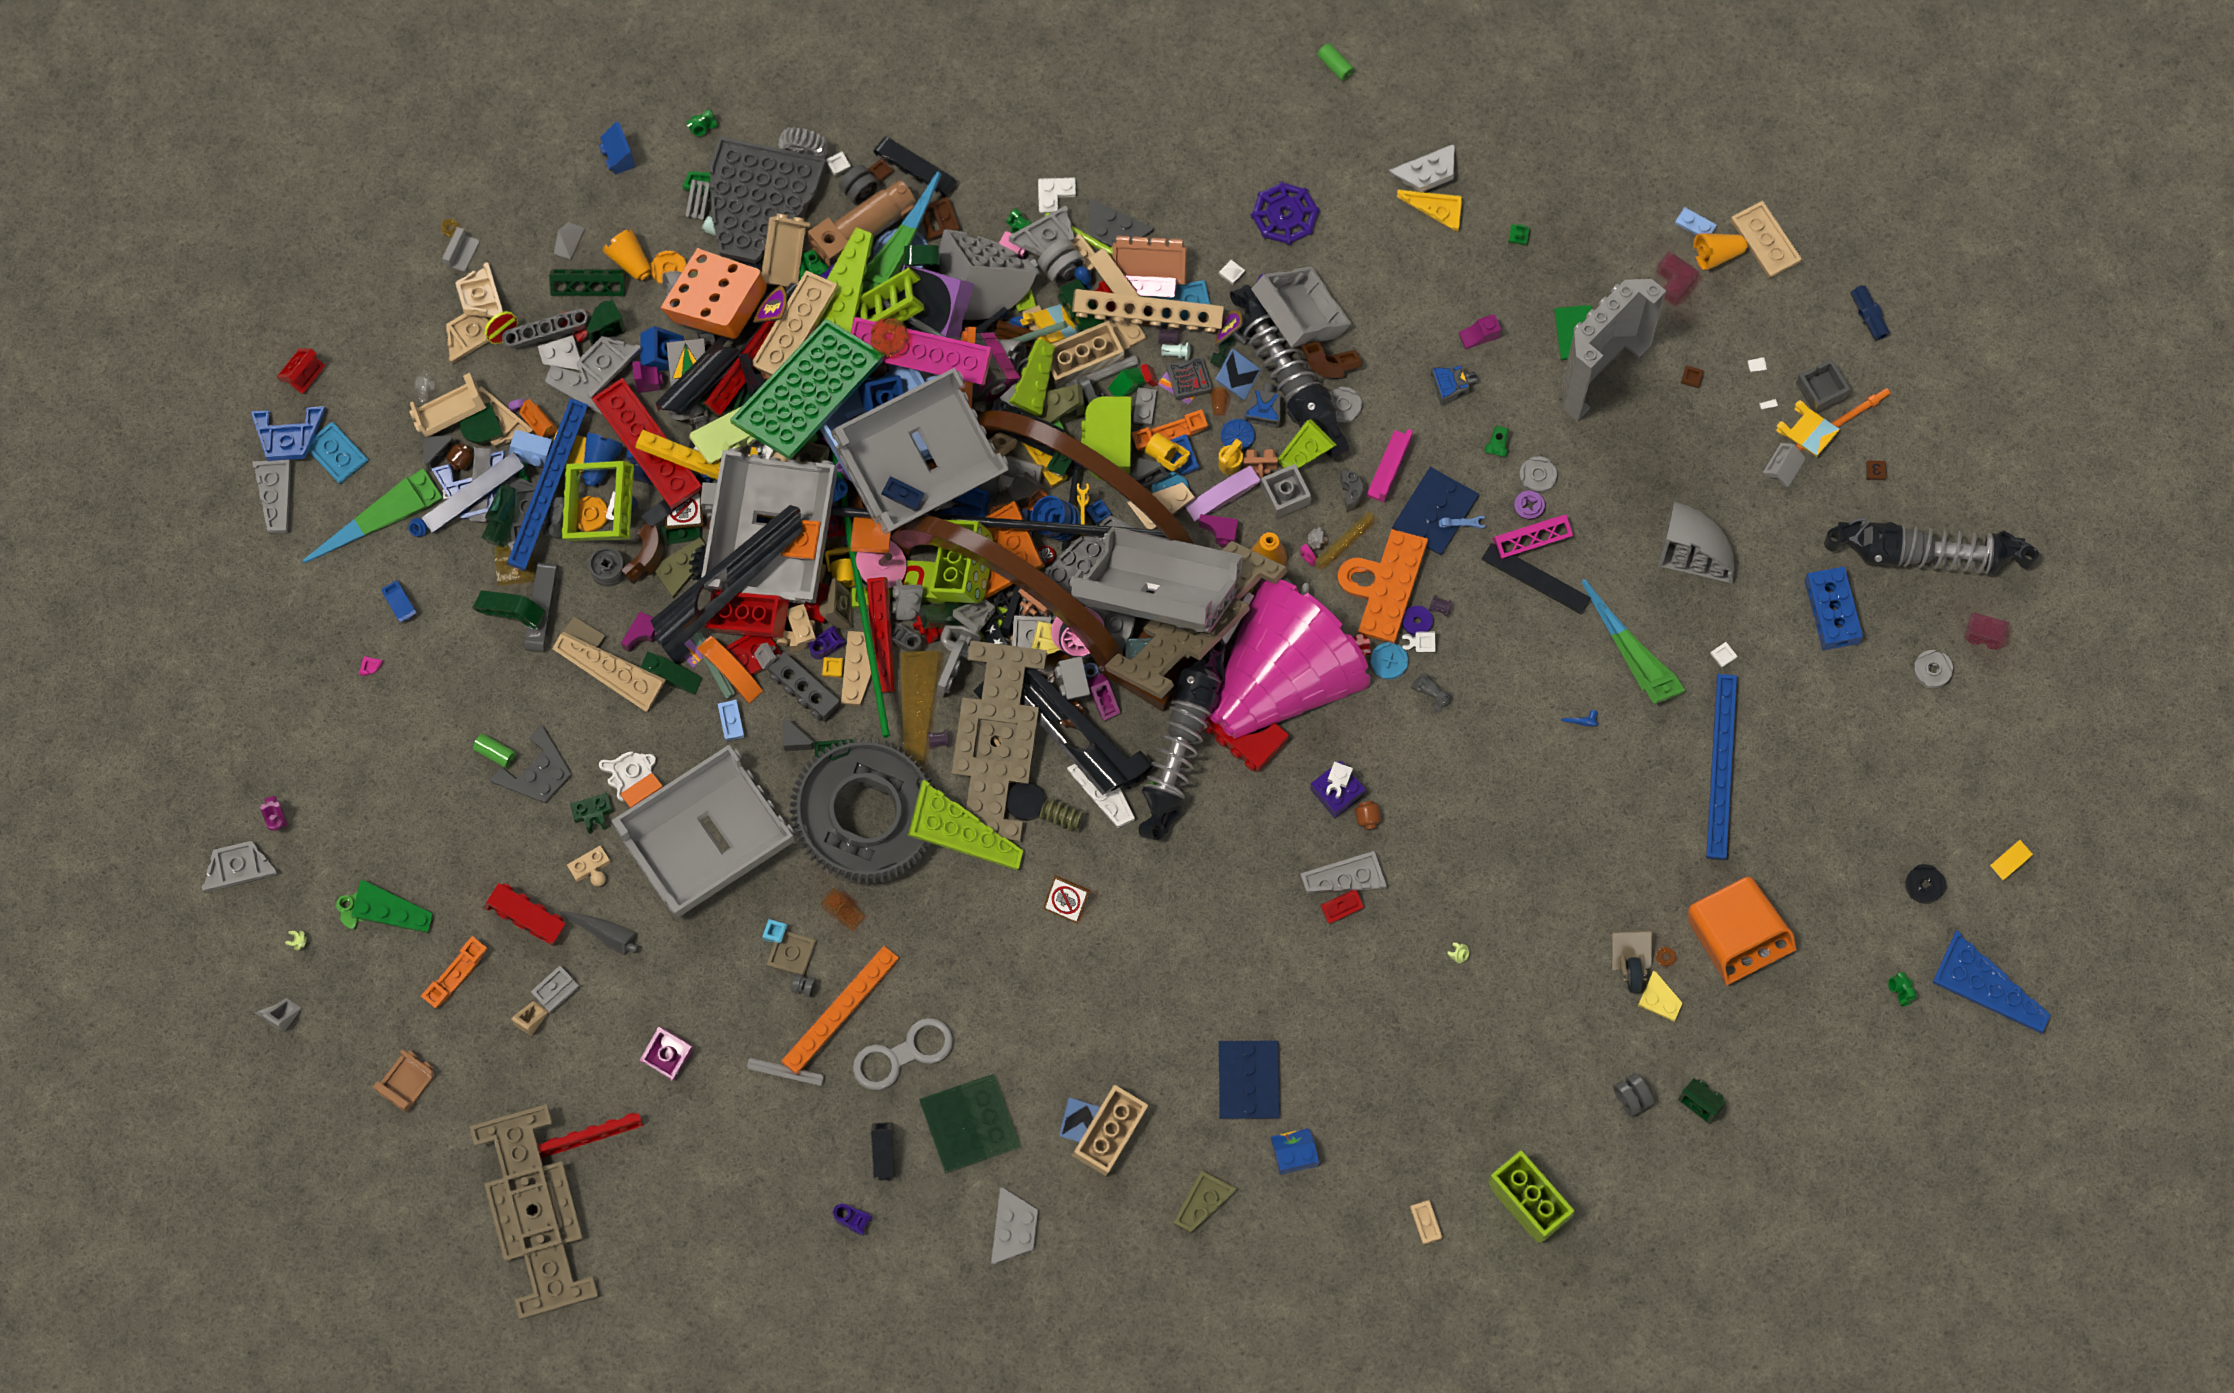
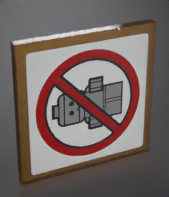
M702 491L665 517V529L703 527V511L700 504Z
M1054 875L1043 909L1078 924L1090 890Z

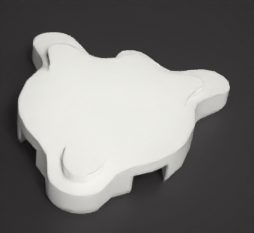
M627 752L615 760H601L599 768L601 771L613 774L608 779V784L617 789L618 800L625 802L620 794L651 774L652 768L656 764V758L652 754L645 755Z

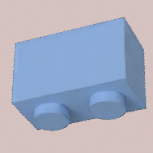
M515 430L509 454L515 452L521 462L544 467L550 452L552 439Z

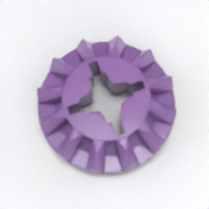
M1535 491L1521 492L1515 499V512L1527 520L1536 519L1543 513L1545 507L1544 500ZM1526 499L1530 504L1535 503L1532 506L1533 510H1530L1529 507L1524 508L1526 506Z

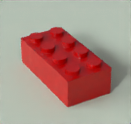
M711 591L710 601L722 591ZM738 593L706 623L705 628L715 633L783 638L789 601L778 595Z

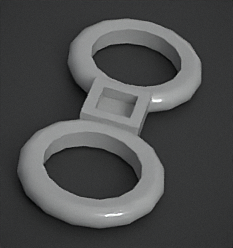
M926 1018L912 1025L907 1033L906 1042L892 1049L876 1044L865 1047L857 1054L854 1060L853 1072L855 1079L861 1086L869 1090H882L895 1082L899 1075L900 1067L914 1060L927 1064L940 1062L952 1049L953 1037L951 1030L938 1019ZM935 1027L944 1034V1046L937 1054L924 1055L915 1048L914 1038L922 1028ZM874 1053H881L887 1056L892 1064L889 1076L879 1082H872L866 1079L861 1072L863 1060L868 1055Z

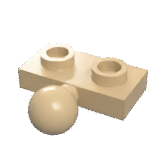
M600 845L567 864V867L577 883L591 875V883L596 887H600L605 883L606 877L604 873L598 870L609 865L611 862Z

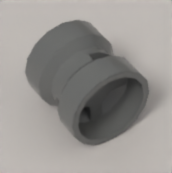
M796 973L791 992H801L804 996L811 997V988L815 987L816 978H806L803 974Z

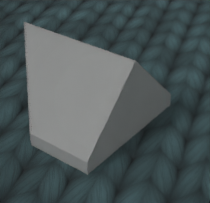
M285 998L278 1004L257 1011L254 1014L284 1033L302 1008Z

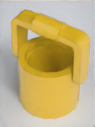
M1156 433L1150 439L1145 449V453L1171 471H1175L1183 466L1190 455L1188 450L1160 433ZM1176 451L1183 455L1174 464L1170 462Z
M1235 439L1231 445L1223 447L1219 452L1218 466L1220 471L1226 475H1234L1241 471L1243 454L1241 451L1242 442Z
M839 547L826 551L828 572L832 574V579L836 578L846 588L854 587L855 581L851 559H840L830 564L828 557L849 553V548Z

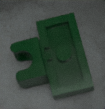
M607 793L570 803L575 823L584 821L589 834L593 833L592 826L595 823H599L603 830L607 829L603 815L613 813Z

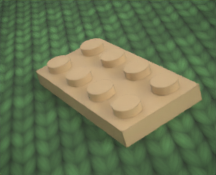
M1763 201L1731 217L1730 221L1739 234L1747 240L1749 249L1769 279L1801 262L1802 258Z

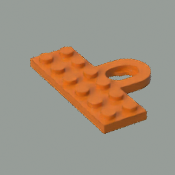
M1391 529L1381 563L1363 558H1352L1341 565L1338 571L1340 587L1350 595L1368 599L1358 634L1395 644L1428 544L1427 538ZM1370 572L1375 576V581L1372 585L1365 587L1353 582L1351 577L1354 573Z

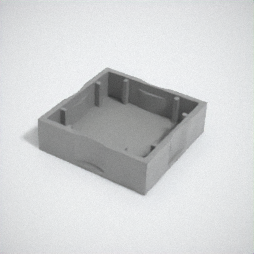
M1312 266L1294 269L1290 272L1265 274L1252 287V291L1291 347L1338 338L1351 325V322L1338 303L1331 297Z

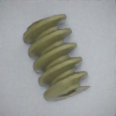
M1055 798L1050 802L1046 799L1039 817L1044 819L1047 816V822H1051L1054 819V825H1058L1061 822V828H1065L1068 825V831H1072L1075 828L1076 832L1083 817V810L1076 814V807L1069 811V804L1062 808V801L1055 805Z

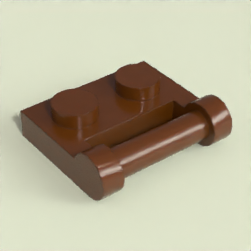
M948 197L928 204L923 216V222L928 233L927 238L929 242L942 238L944 229L960 231ZM933 210L940 230L934 231L928 214L929 211Z

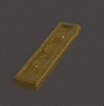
M1368 511L1315 560V566L1322 570L1373 523L1374 514Z

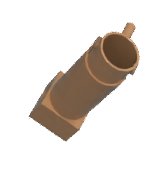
M898 180L885 190H880L835 222H832L828 217L809 230L810 248L814 249L822 262L830 268L836 264L856 227L872 233L875 237L901 218L907 217L916 205V200L909 188L901 180Z

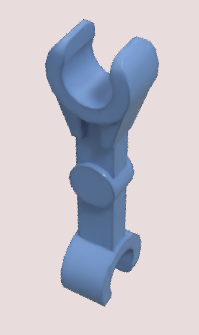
M1478 516L1472 519L1442 518L1439 520V527L1471 526L1482 529L1486 525H1480L1478 520H1484L1485 517Z

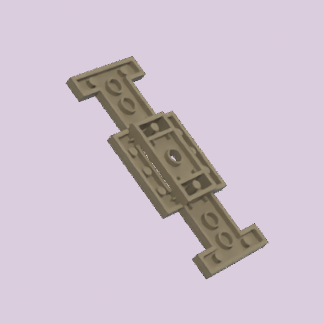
M1231 541L1222 551L1243 555L1242 573L1240 579H1237L1235 584L1236 594L1234 599L1211 632H1198L1194 629L1180 628L1176 625L1151 620L1143 629L1146 634L1154 638L1132 660L1117 653L1105 665L1106 670L1161 699L1174 686L1171 680L1163 676L1183 656L1186 658L1192 656L1200 660L1250 610L1249 605L1240 601V599L1261 578L1276 584L1288 572L1286 566Z
M970 640L968 660L987 664L982 699L962 697L952 774L970 777L966 805L967 811L976 816L980 822L994 829L993 831L1001 837H1005L1008 840L1021 841L1023 822L1004 819L1010 782L1029 784L1039 707L1020 705L1025 668L1045 670L1047 650ZM998 736L1001 738L1000 746L994 747L991 745L993 737Z
M547 1104L469 1126L474 1146L494 1141L503 1178L485 1183L484 1185L504 1261L523 1256L526 1261L534 1294L514 1299L520 1320L598 1297L593 1277L573 1282L564 1244L581 1240L583 1237L563 1162L543 1167L534 1129L552 1125ZM530 1205L538 1207V1213L534 1216H530L527 1213Z

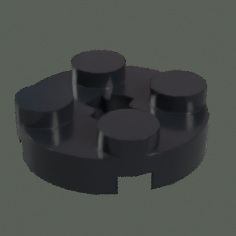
M1921 864L1909 872L1905 880V888L1911 899L1922 904H1929L1938 900L1944 892L1945 878L1934 866ZM1923 880H1927V883L1929 882L1930 886H1928L1927 888H1923V886H1921L1920 883H1922Z

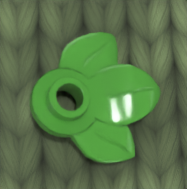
M357 893L352 896L343 895L336 903V907L341 913V922L349 929H354L357 921H365L351 917ZM345 902L350 903V906L348 908L343 907V904Z

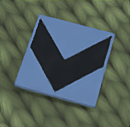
M1231 349L1215 380L1245 400L1261 369L1236 350Z
M1068 1098L1059 1136L1080 1142L1100 1107Z

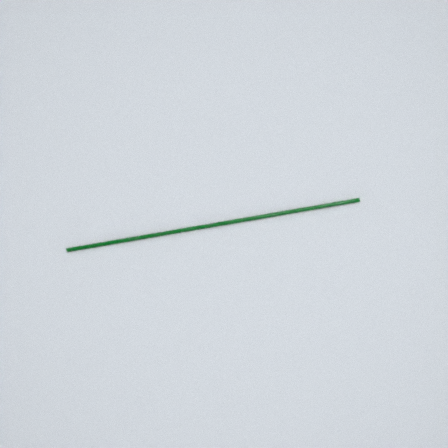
M803 250L799 270L800 280L806 271ZM831 449L833 464L836 466L839 461ZM837 471L836 478L844 480L843 474ZM847 494L840 499L841 507H849ZM843 517L882 737L888 738L890 737L863 582L856 565L857 552L851 551L850 548L853 530L851 517Z

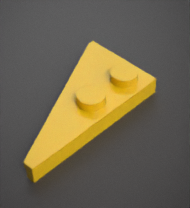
M1404 190L1397 191V198L1458 232L1462 196Z

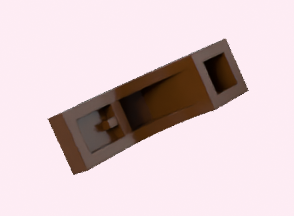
M1319 341L1301 345L1308 364L1314 372L1321 376L1340 378L1344 377L1345 370L1361 367V359L1356 350L1330 355L1325 353Z
M646 523L637 531L638 536L642 540V549L622 569L623 574L630 583L639 579L644 572H647L649 575L653 574L662 561L664 542L655 525L651 527Z

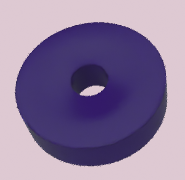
M1412 606L1405 611L1402 626L1408 634L1416 636V632H1428L1432 627V615L1425 607ZM1418 618L1421 622L1415 623L1414 619Z

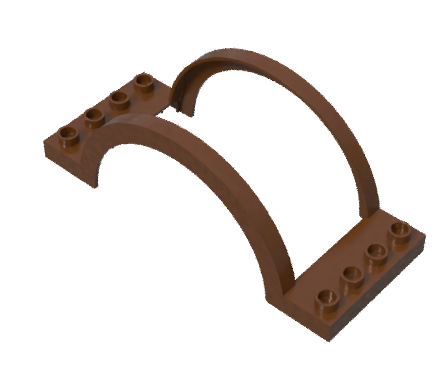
M986 411L978 415L977 421L979 425L984 427L987 433V440L993 437V433L996 430L1001 429L1046 445L1077 462L1120 492L1139 508L1162 531L1168 540L1194 544L1178 520L1156 497L1117 465L1080 441L1049 425L1019 414L1005 411ZM932 458V459L927 460V461H926L927 465H928V463L934 461V459ZM859 493L849 505L850 508L867 509ZM922 515L891 531L890 541L894 542L902 550L903 554L908 557L911 554L912 547L916 545H933L968 557L1003 576L1049 609L1081 640L1093 656L1100 674L1102 673L1108 679L1162 712L1165 711L1171 702L1172 688L1160 699L1108 672L1105 665L1117 653L1124 656L1121 648L1110 633L1066 590L1011 551L965 527L931 516ZM1143 630L1126 655V658L1132 660L1154 637L1146 634ZM1183 656L1163 677L1171 680L1174 685L1178 681L1181 670L1199 660L1192 656L1189 658Z

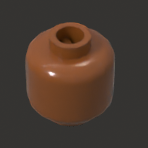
M1373 801L1358 803V807L1355 808L1356 821L1359 826H1365V830L1377 828L1376 824L1382 820L1378 804Z

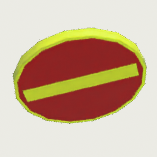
M507 311L495 315L485 327L484 334L486 339L493 344L503 343L502 336L504 332L517 327V317L512 312Z

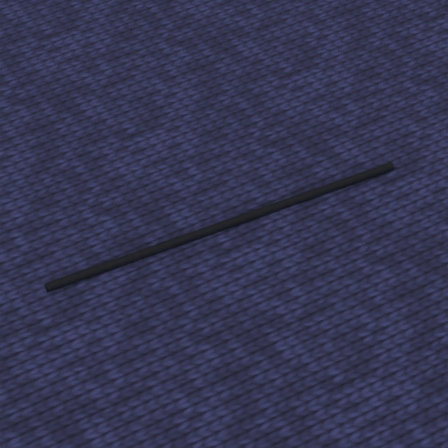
M831 507L830 516L871 518L868 510L864 508ZM933 513L924 514L925 516L943 520L979 521L984 527L1104 535L1113 527ZM1116 527L1167 538L1161 530Z

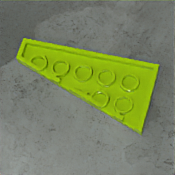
M857 227L855 228L827 280L838 284L839 289L816 328L825 319H828L851 333L854 317L859 309L864 285L863 278L867 271V259L870 257L874 236L872 233Z
M923 780L921 782L908 836L1007 868L1019 869L1023 854L1022 849L1005 837L1003 838L993 831L994 829L986 826L962 806L945 797L944 793L934 789L927 781Z

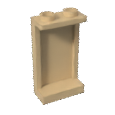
M777 214V217L769 218L762 276L767 285L776 287L781 285L783 288H786L790 283L798 285L800 282L798 278L805 228L810 227V223L804 222L805 219L794 217L792 220L788 219V215Z
M470 373L463 376L466 382L465 385L420 407H416L414 402L410 403L412 410L409 412L415 421V428L418 432L422 431L425 438L486 408L478 385Z

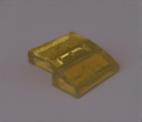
M508 545L494 547L498 586L535 581L534 554H531L526 569L523 571L507 565L511 554Z

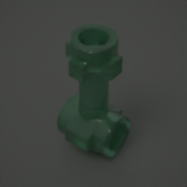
M1232 335L1221 342L1218 353H1213L1210 363H1213V366L1219 368L1223 366L1227 358L1225 354L1228 346H1233L1234 343Z

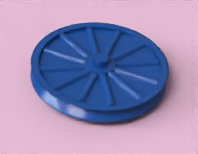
M1243 419L1230 420L1221 430V440L1224 446L1231 445L1235 439H1238L1242 442L1241 451L1248 449L1254 441V429L1250 423Z

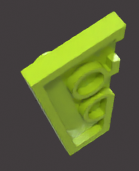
M1310 419L1306 421L1279 456L1278 462L1284 468L1296 464L1297 468H1300L1335 447L1336 444Z

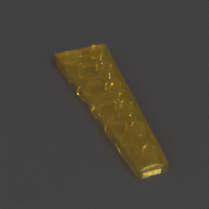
M939 651L901 652L904 751L907 750L906 756L909 757L913 754V762L919 760L918 763H924Z

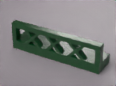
M552 269L549 274L550 296H624L626 271L624 269ZM554 281H561L565 284L564 290L555 291ZM575 281H580L585 287L581 291H576L571 285ZM593 282H599L604 287L600 291H595L590 285ZM611 282H620V291H613L608 285Z

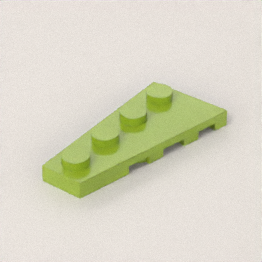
M1042 339L1035 341L1027 359L1029 362L1023 368L1021 380L1016 384L1014 388L1015 393L1010 397L1008 403L1036 416L1042 415L1055 345Z

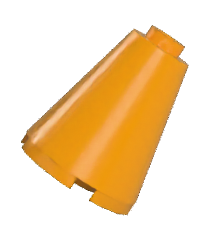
M631 228L629 231L626 229L610 240L611 245L609 247L605 245L602 249L606 256L636 280L641 279L643 281L651 275V267Z
M1712 233L1697 234L1693 244V248H1697L1699 257L1695 256L1699 267L1703 270H1709L1745 253L1748 246L1747 240L1742 235Z
M1268 532L1263 534L1251 549L1284 566L1287 562V551L1274 533Z

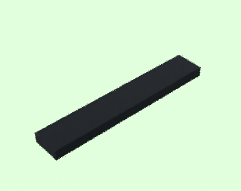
M1493 543L1489 545L1482 557L1484 562L1579 614H1582L1591 599L1586 594L1515 555L1500 558L1498 548Z

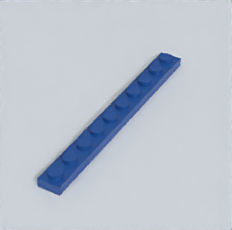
M572 398L569 400L507 562L509 566L523 571L526 569L588 404Z
M1717 674L1706 859L1726 860L1737 675Z

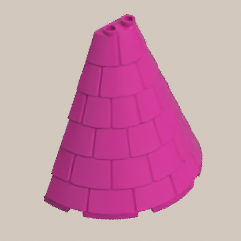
M1262 579L1253 588L1252 595L1254 597L1249 604L1250 610L1243 617L1224 669L1225 680L1222 682L1218 693L1220 697L1218 705L1213 709L1209 718L1214 723H1218L1223 727L1227 735L1234 738L1241 737L1270 726L1273 723H1279L1282 720L1300 715L1304 711L1367 689L1370 685V675L1365 672L1368 668L1367 661L1352 635L1343 633L1341 629L1342 623L1317 599L1308 593L1305 595L1300 594L1297 586L1280 579L1274 584L1267 580L1265 582Z

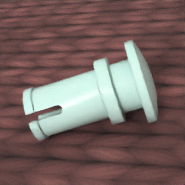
M1189 342L1186 343V346H1183V344L1162 345V356H1178L1181 359L1185 357V360H1189L1191 353Z

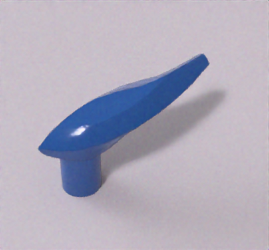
M1590 710L1588 717L1562 718L1561 721L1583 726L1598 725L1596 721L1598 712Z

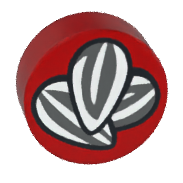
M1041 546L1037 549L1044 565H1049L1054 561L1055 554L1051 547Z

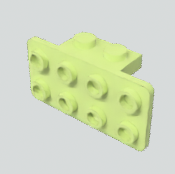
M740 408L690 433L691 441L709 464L720 460L723 450L728 451L729 448L740 450L757 440L731 424L730 419Z

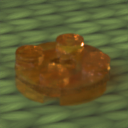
M896 318L881 319L871 329L870 343L878 353L888 357H892L900 352L909 341L906 327ZM887 333H889V334H892V333H893L892 338H891L890 340H887V341H886V340H885V339L887 338V337H886V334H887Z

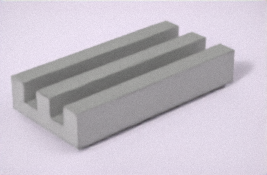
M692 180L686 216L705 219L710 183ZM698 184L694 212L692 213L696 185ZM705 186L701 214L699 215L698 210L702 187Z

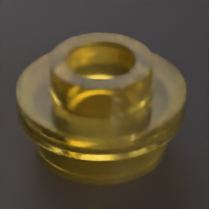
M445 219L440 229L443 235L452 237L459 225L453 219ZM453 226V229L447 230V227Z

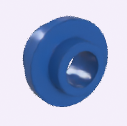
M415 518L410 522L408 528L413 536L421 537L426 534L427 526L422 519Z

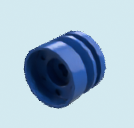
M1050 495L1041 498L1034 505L1031 512V521L1081 524V514L1073 504ZM1037 531L1058 541H1067L1076 534Z

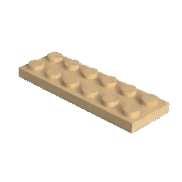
M805 271L787 302L783 318L775 322L753 359V365L751 366L772 376L812 334L839 289L838 284Z

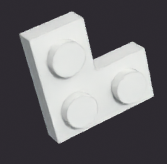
M1075 178L1038 179L1039 215L1058 210L1057 197H1076Z

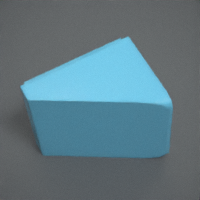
M768 919L762 936L764 941L781 943L787 924Z

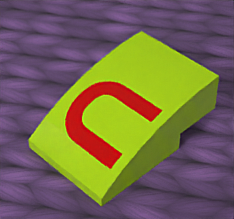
M906 561V573L901 580L902 584L922 585L921 603L931 602L945 605V602L940 601L930 592L935 562ZM892 587L891 590H890V597L894 598V597H893V592H892L893 587Z

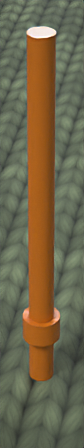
M1886 388L1876 395L1869 396L1867 401L1836 419L1832 424L1839 427L1869 407H1875L1879 404V401L1890 395V391ZM1796 445L1800 451L1804 449L1800 445Z

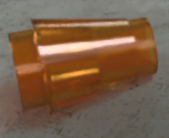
M1212 388L1210 397L1213 415H1224L1229 395L1226 388Z

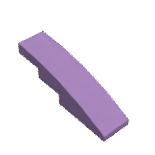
M1250 465L1206 491L1186 505L1185 508L1193 520L1198 522L1200 514L1208 515L1211 512H1216L1228 502L1231 503L1260 483L1261 479Z

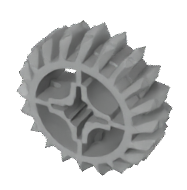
M789 127L783 130L778 141L779 149L825 158L828 151L827 141L824 137L820 136L819 133H814V131L802 129L801 127Z

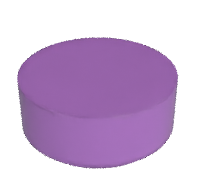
M518 399L508 404L509 410L513 413L519 412L526 400Z

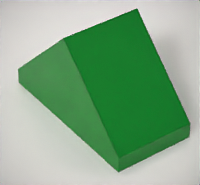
M1137 367L1122 370L1110 384L1108 390L1114 397H1127L1146 382L1142 372Z

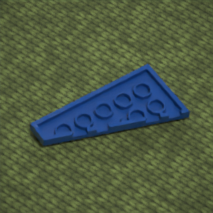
M1957 930L1955 931L1932 983L2042 1034L2050 1014L2033 998L2028 997L2018 985H2015L2008 979V976L1993 962L1978 952L1973 944L1968 943Z

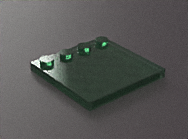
M994 1074L919 1099L945 1174L1020 1148Z

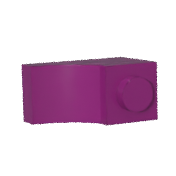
M1495 314L1477 319L1476 323L1459 331L1458 334L1466 350L1499 339L1501 328Z
M640 361L632 362L638 393L661 390L660 384H663L662 373H658L657 367L645 366Z
M1200 514L1199 527L1210 531L1216 539V544L1225 548L1231 541L1235 542L1238 519Z
M641 611L638 613L621 642L623 649L630 652L638 643L644 641L653 642L656 635L650 622L653 617Z
M1102 673L1088 679L1090 697L1101 719L1104 721L1120 714L1108 679Z

